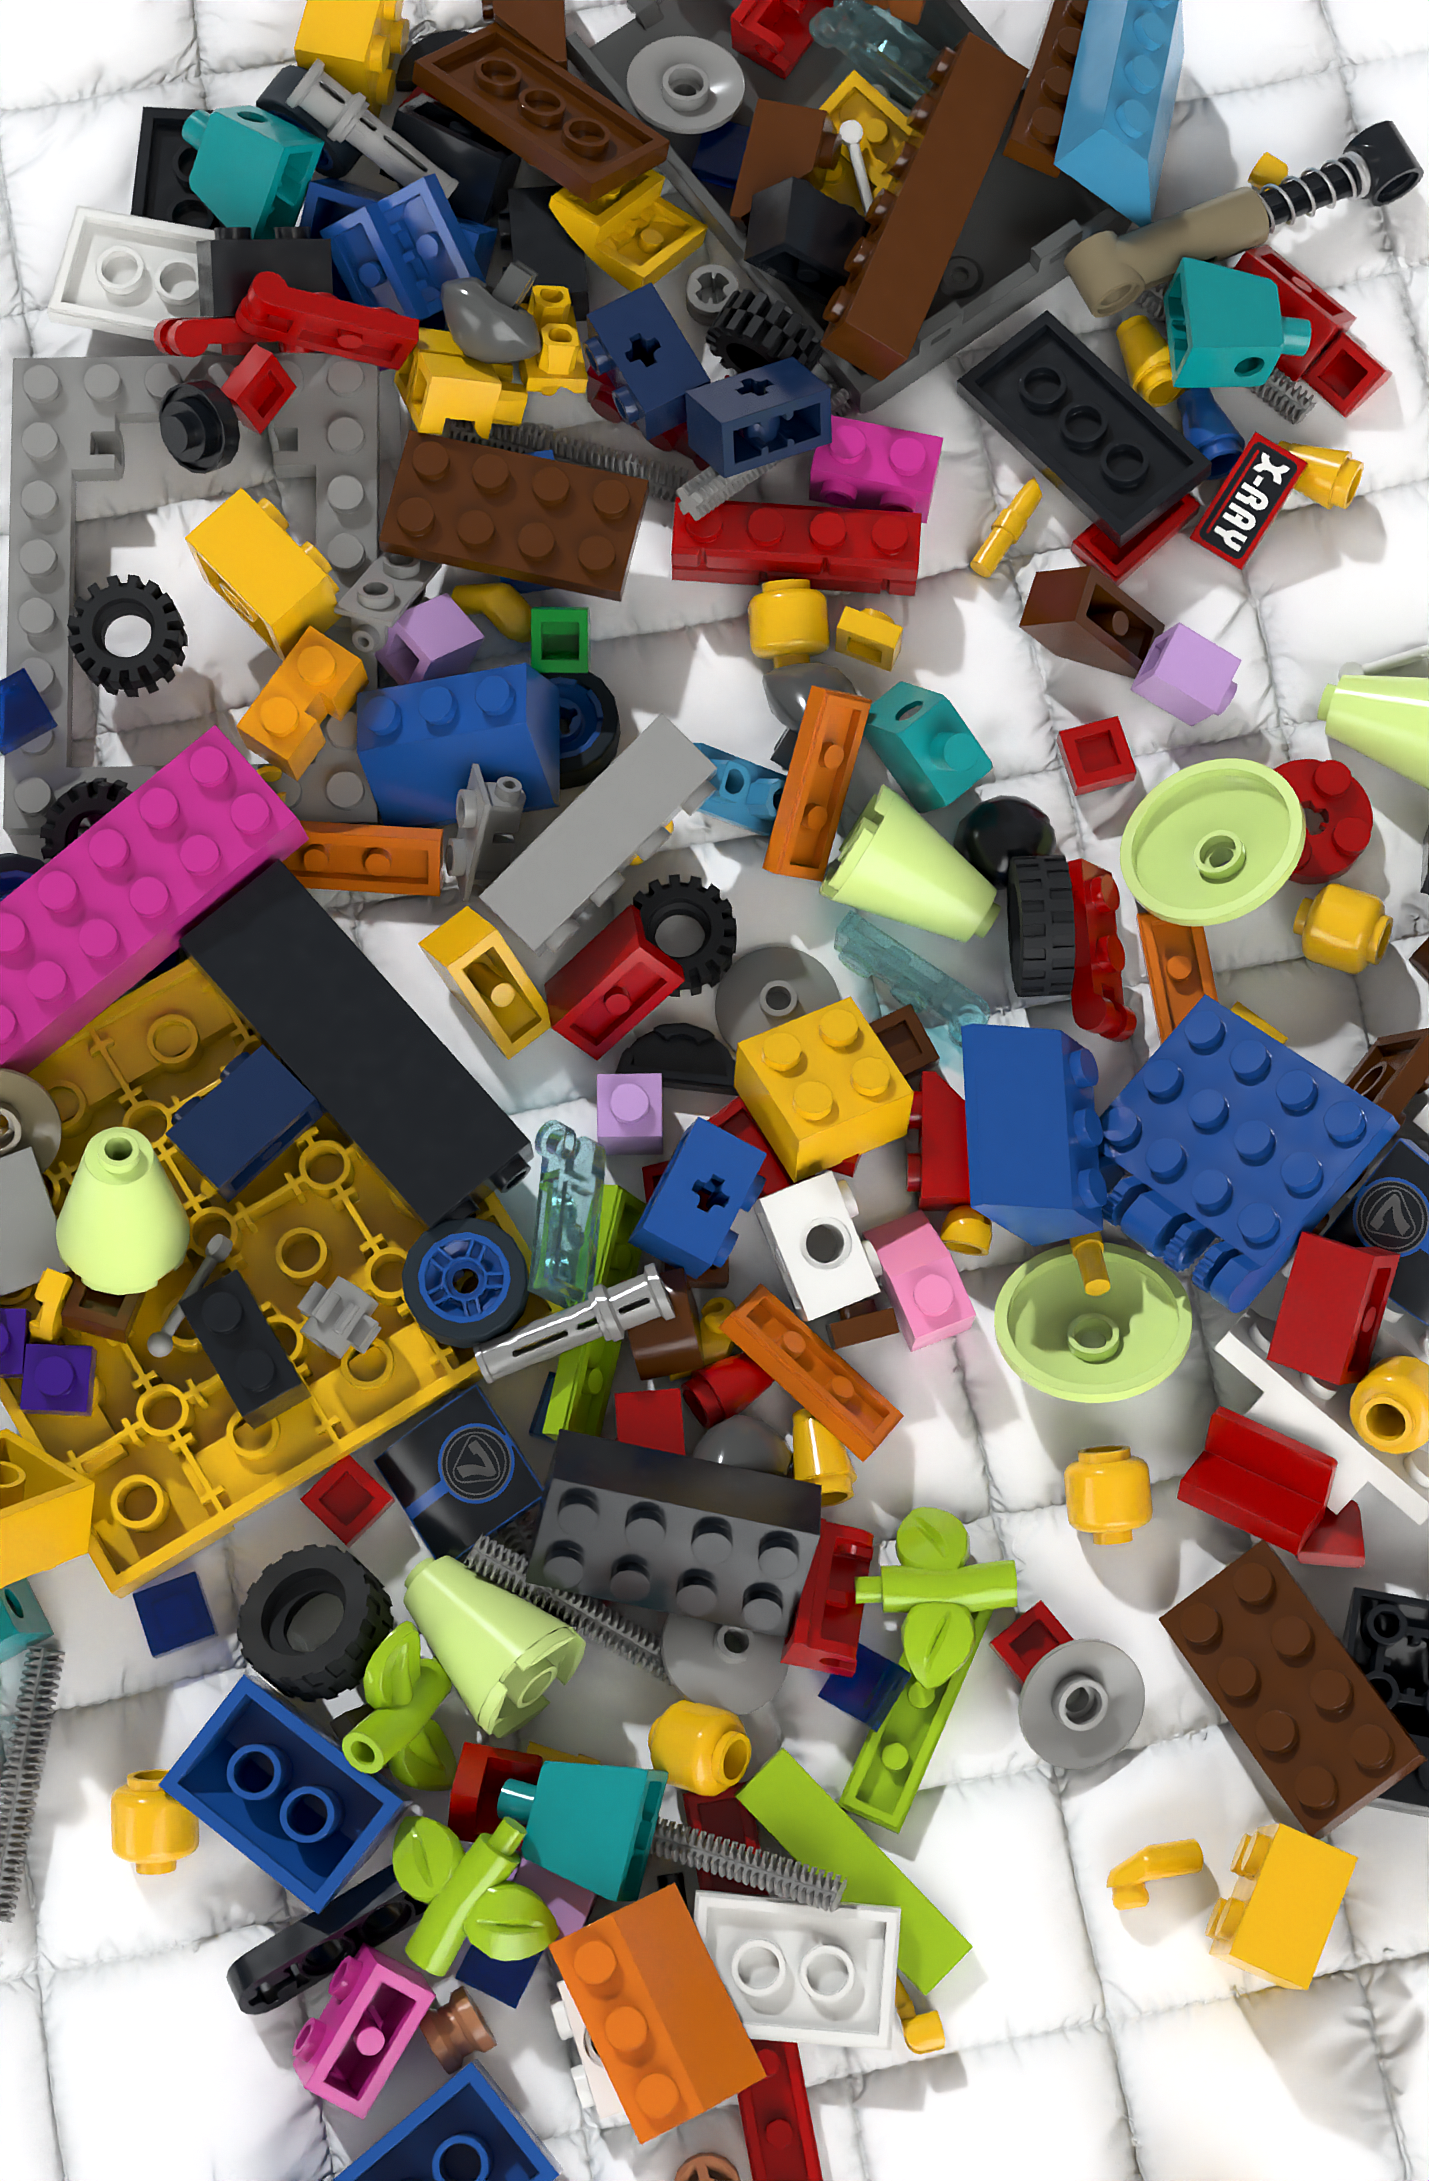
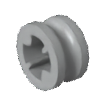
M709 264L695 269L689 275L686 283V308L692 319L708 327L712 325L732 293L739 290L738 281L734 273L724 266ZM712 287V293H715L717 288L722 289L723 301L713 304L712 298H709L708 303L702 302V290Z

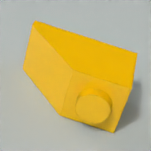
M469 906L463 908L418 943L449 991L508 1060L551 1028L546 1002L497 928Z

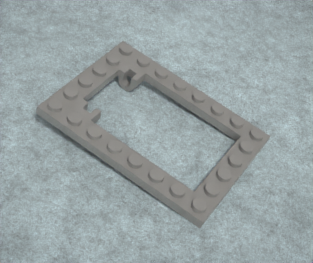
M327 353L274 354L297 388L272 419L274 420V431L279 445V451H273V467L276 478L316 477V548L332 567V571L328 575L339 587L340 591L335 595L337 603H339L380 555V366ZM171 355L13 358L3 829L8 835H40L41 827L47 821V818L44 816L48 809L60 796L83 781L88 783L95 778H107V782L114 783L116 780H121L128 783L126 787L128 790L134 792L164 767H71L73 651L68 642L67 636H72V633L67 623L69 615L74 616L76 481H119L122 479L125 468V454L120 423L159 422L161 401L168 389L192 379L207 380L221 388L229 378L232 370L240 364L246 355H200L193 358ZM95 441L98 447V455H95ZM342 615L324 635L362 659L369 680V684L363 692L380 689V662L374 656L375 652H362L354 646L351 633V617ZM356 700L341 722L329 714L324 718L320 728L326 743L316 755L315 763H311L298 782L282 772L281 779L274 782H266L276 794L286 792L284 803L298 820L380 825V813L357 754ZM250 764L256 771L264 766H273L272 764ZM93 814L84 818L79 826L78 834H83L105 815Z

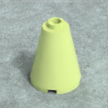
M1343 675L1337 685L1328 683L1321 697L1317 714L1318 720L1326 721L1325 734L1429 790V678Z
M884 784L880 787L879 794H874L839 848L841 854L838 861L842 862L837 870L829 867L819 888V894L829 900L966 943L973 934L982 939L994 924L1001 910V906L993 902L997 889L898 793Z
M108 1128L96 1134L89 1141L57 1221L56 1240L60 1259L66 1268L68 1265L72 1271L81 1277L83 1284L95 1291L114 1295L148 1291L158 1285V1279L165 1276L173 1268L174 1272L184 1261L190 1241L189 1219L173 1185L149 1140L143 1134L131 1128Z
M443 1556L437 1560L432 1557L424 1559L413 1568L405 1580L404 1586L407 1588L403 1603L478 1726L490 1736L493 1733L497 1738L506 1737L521 1729L540 1714L551 1703L542 1695L555 1678L565 1686L574 1675L583 1658L586 1642L573 1627L491 1581L489 1578L483 1577L482 1574L476 1573L475 1570L469 1569L468 1566L451 1556Z

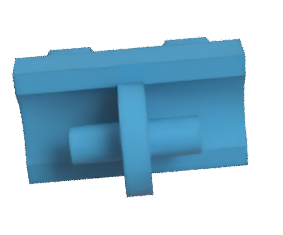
M693 743L717 767L716 775L710 780L717 790L697 812L762 836H771L787 776L704 743Z

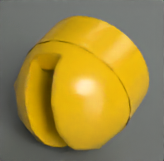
M971 1205L956 1206L945 1217L939 1237L948 1250L966 1255L986 1256L989 1254L993 1235L992 1222L989 1218L971 1208Z

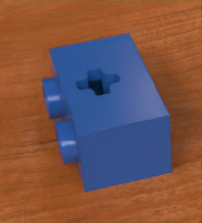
M698 1116L683 1133L628 1243L676 1269L684 1268L686 1274L694 1279L701 1276L712 1264L721 1268L738 1239L739 1234L730 1228L739 1210L742 1209L748 1213L764 1187L766 1178L757 1173L767 1153ZM699 1191L709 1195L706 1201V1207L709 1209L707 1212L697 1208L700 1202V1196L697 1194Z

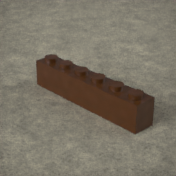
M970 31L953 49L944 46L932 62L927 73V79L933 82L928 94L924 93L918 99L906 122V125L913 129L908 142L904 140L900 143L887 165L886 173L892 176L887 189L883 188L880 190L865 216V221L872 224L867 237H861L857 241L845 262L844 269L851 274L845 287L840 286L835 291L823 313V319L827 320L829 324L820 345L881 382L904 363L910 355L1029 72L1028 68Z

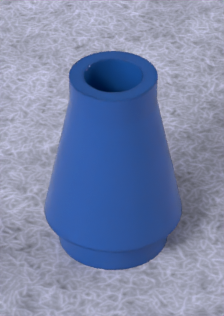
M1191 388L1180 395L1177 400V406L1181 414L1183 435L1212 462L1211 476L1206 480L1224 478L1229 475L1245 448V440L1215 401L1209 388Z

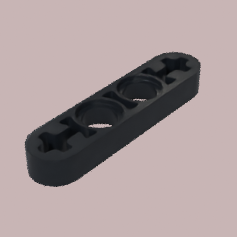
M393 1864L389 1865L333 1899L320 1914L312 1912L234 1961L228 1969L226 1979L240 2011L245 2014L257 2015L281 2006L333 1974L347 1956L355 1958L363 1942L375 1948L421 1920L428 1904L414 1899L401 1889L394 1874Z

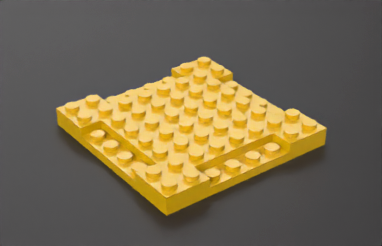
M189 959L113 1002L27 1074V1076L42 1085L51 1095L61 1118L62 1132L58 1152L51 1165L42 1174L57 1220L87 1144L99 1132L113 1127L134 1129L149 1140L189 1219L190 1241L183 1263L175 1272L173 1268L165 1276L158 1279V1285L146 1292L126 1344L64 1327L56 1345L93 1346L97 1350L91 1416L25 1414L20 1410L23 1378H0V1400L22 1438L95 1483L88 1554L111 1594L120 1599L235 1530L234 1524L437 1400L457 1388L466 1389L484 1378L477 1363L473 1347L462 1349L439 1343L418 1325L404 1299L402 1271L408 1251L426 1230L325 1115L318 1119L229 1203L175 1149L165 1133L173 1127L171 1120L179 1108L193 1097L200 1096L203 1099L222 1082L219 1078L220 1074L229 1062L243 1052H248L251 1055L262 1045L260 1040ZM0 1114V1128L8 1123V1120L4 1115ZM495 1192L491 1193L478 1204L481 1212L477 1219L493 1222L512 1236L523 1254L527 1265L530 1293L524 1314L512 1328V1330H515L535 1320L562 1311L566 1307ZM217 1234H222L232 1241V1250L224 1261L217 1263L203 1288L237 1269L252 1290L312 1395L256 1429H253L240 1414L186 1316L172 1337L173 1348L167 1356L155 1357L147 1348L148 1338L163 1328L206 1258L205 1250L209 1241ZM465 1269L464 1276L457 1282H453V1286L459 1293L467 1294L477 1288L479 1280L474 1277L471 1269ZM74 1271L65 1273L75 1281L77 1274ZM338 1276L353 1283L379 1303L370 1317L379 1323L378 1326L382 1328L365 1354L350 1346L342 1359L329 1354L300 1333V1330L309 1318L301 1314V1310L297 1308L314 1281L329 1289ZM38 1284L0 1297V1308H26L32 1313L31 1321L35 1320L43 1302L34 1298ZM30 1333V1344H41L33 1341Z

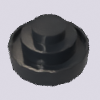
M201 379L182 382L167 390L161 401L159 412L161 437L168 451L179 465L192 473L206 474L230 464L238 452L240 431L238 418L233 406L222 390L211 382Z

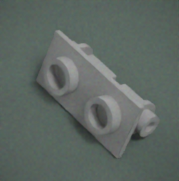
M382 551L377 560L370 565L334 607V613L351 617V633L354 646L362 652L381 650L388 641V627L392 628L406 610L422 601L425 597L427 584L441 569L442 564Z
M472 764L467 789H460L458 792L456 819L459 828L457 837L448 840L445 853L447 873L449 876H456L463 902H469L473 884L487 889L510 865L515 845L513 835H494V833L518 832L526 795L522 790L520 781L506 776L499 778L497 782H484L479 764Z

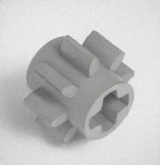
M340 1276L336 1278L329 1289L314 1281L297 1306L301 1310L300 1313L309 1318L300 1330V1333L338 1359H342L350 1346L365 1354L382 1329L378 1326L379 1323L370 1317L379 1303L362 1289Z

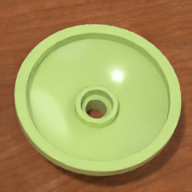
M1224 758L1194 764L1174 773L1159 783L1143 798L1132 813L1125 827L1120 846V866L1123 878L1137 902L1145 910L1161 920L1182 926H1209L1231 921L1264 904L1285 884L1293 873L1305 843L1306 821L1304 811L1296 793L1287 780L1272 768L1261 763L1245 759ZM1229 861L1227 864L1220 866L1222 863Z
M1103 1242V1257L1110 1280V1289L1105 1294L1091 1296L1085 1292L1078 1261L1072 1254L1070 1244L1058 1246L1034 1256L1017 1268L1008 1278L996 1301L994 1311L995 1337L1004 1360L1021 1379L1034 1388L1051 1396L1075 1402L1104 1403L1118 1401L1152 1389L1170 1376L1179 1366L1189 1348L1192 1336V1308L1190 1300L1181 1282L1165 1265L1136 1249Z

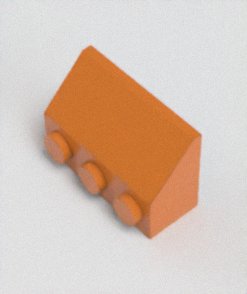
M675 1883L548 1945L640 2145L704 2113L767 2076Z

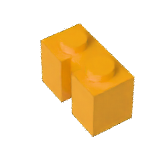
M309 626L236 725L246 748L273 766L281 769L282 772L298 782L326 743L320 728L324 718L329 714L341 722L356 702L357 693L363 692L369 684L362 659L312 626Z

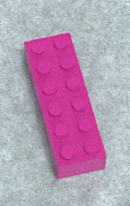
M216 725L200 736L0 902V1068L15 1070L25 1075L30 1073L181 947L178 940L278 859L283 862L309 840L298 818Z

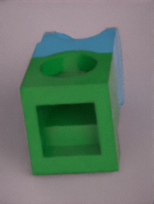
M589 607L531 608V667L540 673H588L591 666V621Z

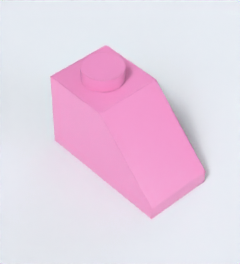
M922 1209L862 1232L863 1240L868 1239L878 1255L883 1275L879 1276L889 1302L894 1308L895 1316L910 1352L971 1328L976 1316L975 1310L950 1252Z

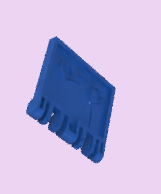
M1205 994L1099 1117L1103 1130V1140L1098 1145L1099 1171L1104 1178L1107 1193H1110L1113 1189V1192L1108 1194L1106 1204L1102 1206L1103 1219L1115 1227L1119 1225L1125 1235L1155 1257H1163L1164 1263L1177 1272L1180 1270L1183 1272L1186 1268L1189 1269V1266L1194 1264L1195 1259L1199 1258L1215 1239L1220 1241L1211 1245L1204 1253V1257L1194 1266L1195 1270L1192 1272L1193 1277L1191 1280L1202 1291L1206 1293L1210 1291V1296L1229 1311L1239 1313L1251 1304L1296 1251L1301 1232H1312L1399 1130L1400 1125L1392 1114Z

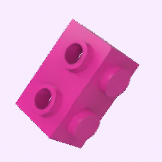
M831 415L832 443L815 448L810 471L809 500L853 509L922 513L921 523L927 524L939 470L943 437Z
M363 1942L355 1958L347 1956L340 1963L329 1985L328 1993L332 1995L319 2019L312 2017L305 2023L297 2036L292 2050V2055L296 2057L293 2066L305 2089L363 2120L436 1996L421 1973Z

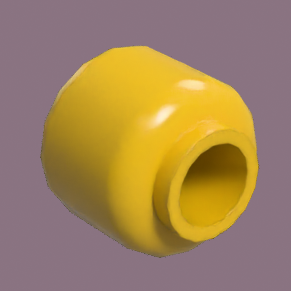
M785 579L761 584L762 593L757 594L748 602L750 646L752 652L761 659L773 660L774 669L792 664L810 663V657L825 652L830 646L827 599L823 593L816 589H811L810 580Z
M1331 883L1323 887L1314 900L1307 897L1302 900L1295 917L1293 932L1302 936V952L1309 961L1349 974H1357L1363 971L1369 963L1378 965L1382 960L1391 937L1393 918L1385 915V905L1378 896L1337 883Z
M1397 1355L1383 1358L1370 1367L1358 1383L1350 1399V1418L1354 1429L1367 1444L1381 1452L1402 1454L1415 1451L1429 1440L1428 1364L1415 1357Z
M1108 1445L1079 1450L1078 1460L1069 1464L1065 1469L1064 1486L1069 1524L1079 1531L1092 1533L1094 1544L1113 1545L1130 1542L1133 1540L1132 1529L1142 1527L1151 1520L1153 1506L1149 1467L1143 1459L1131 1455L1129 1446Z
M682 1699L672 1704L662 1716L655 1720L648 1735V1747L653 1769L669 1773L666 1784L698 1795L716 1796L741 1780L749 1766L751 1744L746 1735L743 1722L735 1713L722 1708Z
M151 1769L127 1775V1784L116 1789L111 1796V1842L113 1853L125 1861L134 1862L135 1871L139 1874L157 1875L173 1872L177 1869L176 1860L189 1856L199 1846V1818L158 1786L170 1769Z

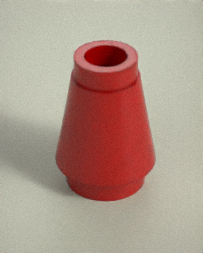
M743 1351L705 1365V1368L692 1370L691 1379L681 1385V1391L694 1417L704 1428L710 1429L734 1415H739L769 1388L775 1380Z

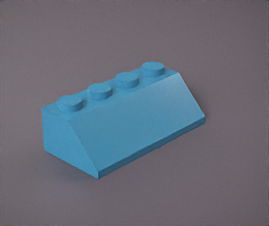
M1089 0L1054 165L1137 226L1142 227L1152 223L1185 53L1182 0Z

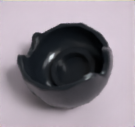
M1004 795L985 800L971 810L959 822L953 843L954 848L997 890L1007 888L1008 868L1010 867L1009 862L1012 857L1054 855L1057 845L1055 829L1050 825L1049 817L1039 807L1027 799Z

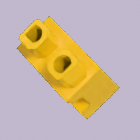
M419 327L418 342L399 371L396 370L394 378L405 405H407L410 416L420 433L442 435L445 420L449 418L471 421L476 433L481 438L488 440L492 423L518 427L521 425L528 399V393L524 385L512 383V363L485 364L468 358L454 343L450 332Z

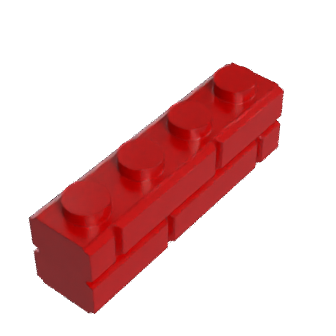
M676 497L671 549L672 580L759 586L761 582L807 579L810 580L811 589L876 594H880L882 590H887L888 594L915 596L919 567L922 513L725 500V502L715 507L714 510H711L704 517L695 521L689 512L683 515L678 504L681 502V499Z

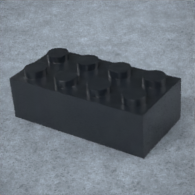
M559 1429L532 1531L525 1583L787 1638L820 1538L822 1485Z

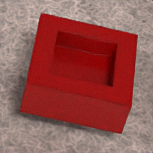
M254 344L240 364L232 370L229 378L220 389L230 400L236 416L242 425L261 435L297 387L274 354Z
M1118 716L1058 732L1056 741L1074 796L1134 781L1137 771Z
M350 1455L339 1460L300 1499L348 1548L395 1502L394 1498Z
M1040 1600L988 1645L1023 1686L1027 1676L1043 1656L1059 1645L1074 1639L1042 1600Z

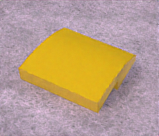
M854 69L819 109L828 111L837 129V133H839L841 125L847 120H855L861 124L863 135L859 144L874 200L881 189L888 188L892 176L886 173L887 165L900 143L904 140L908 142L913 129L906 125L908 118ZM842 144L837 167L834 171L827 170L824 186L820 192L841 204L854 207L858 214L865 217L849 149Z
M653 169L589 204L579 197L572 195L564 187L551 196L549 208L574 242L603 271L631 292L650 282L654 285L703 245L708 229L707 225L660 196L665 176Z

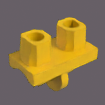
M536 285L532 287L529 304L521 303L520 306L534 316L542 346L541 351L533 357L519 361L520 380L524 384L526 391L540 392L544 396L554 395L561 387L567 388L573 393L585 394L588 377L569 290L564 286Z

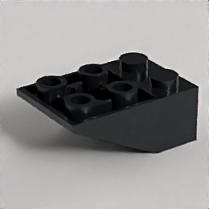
M1354 1587L1342 1643L1428 1759L1366 1806L1429 1818V1600Z

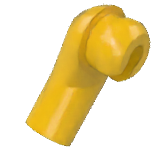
M503 582L461 584L453 588L451 598L466 615L484 614L500 633L508 639L519 643L531 641L532 607L512 585Z
M715 1297L708 1300L701 1310L703 1317L700 1322L704 1365L730 1357L735 1343L718 1328L736 1309L733 1301L726 1297ZM691 1371L668 1375L670 1382L691 1376Z
M1195 1839L1147 1845L1110 1871L1106 1888H1112L1114 1907L1120 1911L1146 1906L1150 1899L1145 1885L1146 1881L1199 1873L1203 1868L1204 1862L1202 1849Z

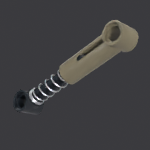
M1382 121L1359 133L1348 143L1337 161L1334 159L1326 160L1320 170L1313 167L1306 168L1301 173L1300 178L1293 175L1286 176L1281 181L1280 186L1272 183L1265 184L1259 194L1250 187H1241L1119 236L1114 231L1096 233L1076 245L1064 259L1063 266L1091 314L1095 318H1104L1129 306L1142 292L1171 281L1182 257L1193 258L1212 264L1264 244L1268 240L1269 234L1274 232L1276 225L1285 222L1293 226L1296 217L1306 214L1308 217L1313 218L1316 209L1324 206L1334 209L1336 201L1344 198L1349 201L1360 198L1369 199L1374 206L1379 207L1390 204L1410 192L1423 178L1424 170L1394 122Z

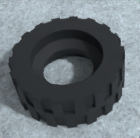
M1065 855L1012 857L1009 862L1010 867L1008 868L1007 918L1009 956L1015 993H1017V997L1070 995L1075 973V923L1072 884Z
M316 1544L306 1545L302 1550L296 1552L291 1550L281 1555L282 1559L275 1564L270 1563L262 1571L263 1574L258 1581L252 1583L247 1591L248 1597L246 1602L240 1607L238 1617L241 1618L240 1627L237 1628V1639L242 1643L243 1649L240 1651L244 1659L252 1665L251 1668L281 1693L292 1699L299 1697L304 1702H316V1699L321 1698L326 1700L337 1698L339 1693L347 1689L351 1691L361 1684L359 1681L364 1677L366 1667L373 1653L388 1636L390 1629H393L394 1617L390 1614V1607L393 1606L391 1598L382 1589L385 1586L355 1556L347 1550L343 1553L334 1545L326 1544L325 1547H318ZM328 1593L337 1596L342 1602L344 1615L334 1634L323 1645L311 1652H299L293 1649L288 1641L287 1632L298 1611L308 1601L320 1594Z

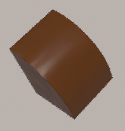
M684 1268L659 1273L676 1317L666 1321L660 1316L628 1329L629 1340L641 1381L705 1368L698 1307Z

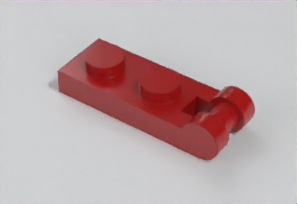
M270 271L261 272L253 279L248 289V295L242 299L235 314L239 327L248 334L399 371L419 338L418 319L398 315L394 310L385 307L371 308L339 300V298L330 293H311L288 287L286 281L279 274Z
M235 316L168 318L157 324L153 336L156 347L165 355L192 358L203 354L209 344H221L222 355H247L254 344L258 345V342H278L244 332L236 322ZM278 342L279 353L315 352V350Z
M1080 858L1068 862L1075 923V973L1071 990L1073 1018L1079 1028L1099 1034L1114 1042H1123L1133 1035L1137 1025V1018L1134 1011L1124 1005L1121 971L1125 967V952L1117 935L1115 913L1120 903L1119 891L1111 872Z

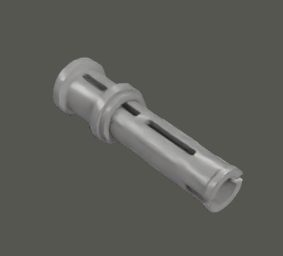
M317 58L285 103L291 108L300 106L328 129L327 137L335 142L337 140L342 143L345 139L404 187L424 176L435 173L448 199L459 182L455 178H451L409 142L367 110L370 105L365 101L367 97L360 92L354 95L324 71L325 63Z
M655 1263L644 1266V1274L612 1287L606 1288L603 1284L592 1287L593 1291L587 1293L589 1300L535 1320L481 1344H474L472 1346L487 1384H491L496 1379L543 1360L553 1358L560 1353L604 1336L606 1341L613 1339L616 1342L624 1339V1332L645 1322L660 1316L666 1321L675 1318V1311Z

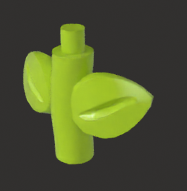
M920 1507L913 1509L904 1518L897 1531L895 1550L901 1566L881 1565L880 1576L854 1577L856 1604L882 1603L883 1613H908L901 1626V1642L904 1654L914 1676L928 1690L939 1687L949 1680L971 1655L976 1641L975 1623L971 1612L1017 1607V1576L1014 1560L993 1561L965 1566L970 1558V1536L962 1522L953 1514L944 1510Z
M405 1621L388 1634L373 1653L366 1667L363 1680L365 1699L375 1711L363 1719L344 1737L342 1741L343 1754L354 1768L363 1773H376L388 1763L392 1775L403 1785L424 1791H448L452 1789L458 1765L446 1735L439 1724L431 1717L451 1692L452 1682L436 1656L432 1659H421L420 1637L417 1628L412 1622Z
M418 1815L404 1817L395 1836L392 1863L394 1874L401 1889L414 1899L428 1904L414 1934L405 1947L408 1957L423 1970L436 1976H444L453 1963L466 1936L470 1943L487 1956L502 1961L521 1960L531 1957L546 1949L559 1936L560 1931L556 1919L541 1897L528 1887L507 1880L521 1861L515 1850L527 1834V1830L519 1822L510 1817H504L493 1835L481 1833L471 1848L465 1853L458 1836L441 1822Z

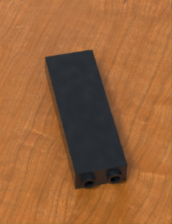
M279 859L178 940L190 962L260 1042L316 1098L324 1115L425 1230H431L440 1222L448 1219L463 1220L466 1217L477 1218L481 1212V1209L478 1207L479 1203L496 1189L501 1193L508 1192L530 1172L531 1166L528 1162L534 1158L531 1141Z

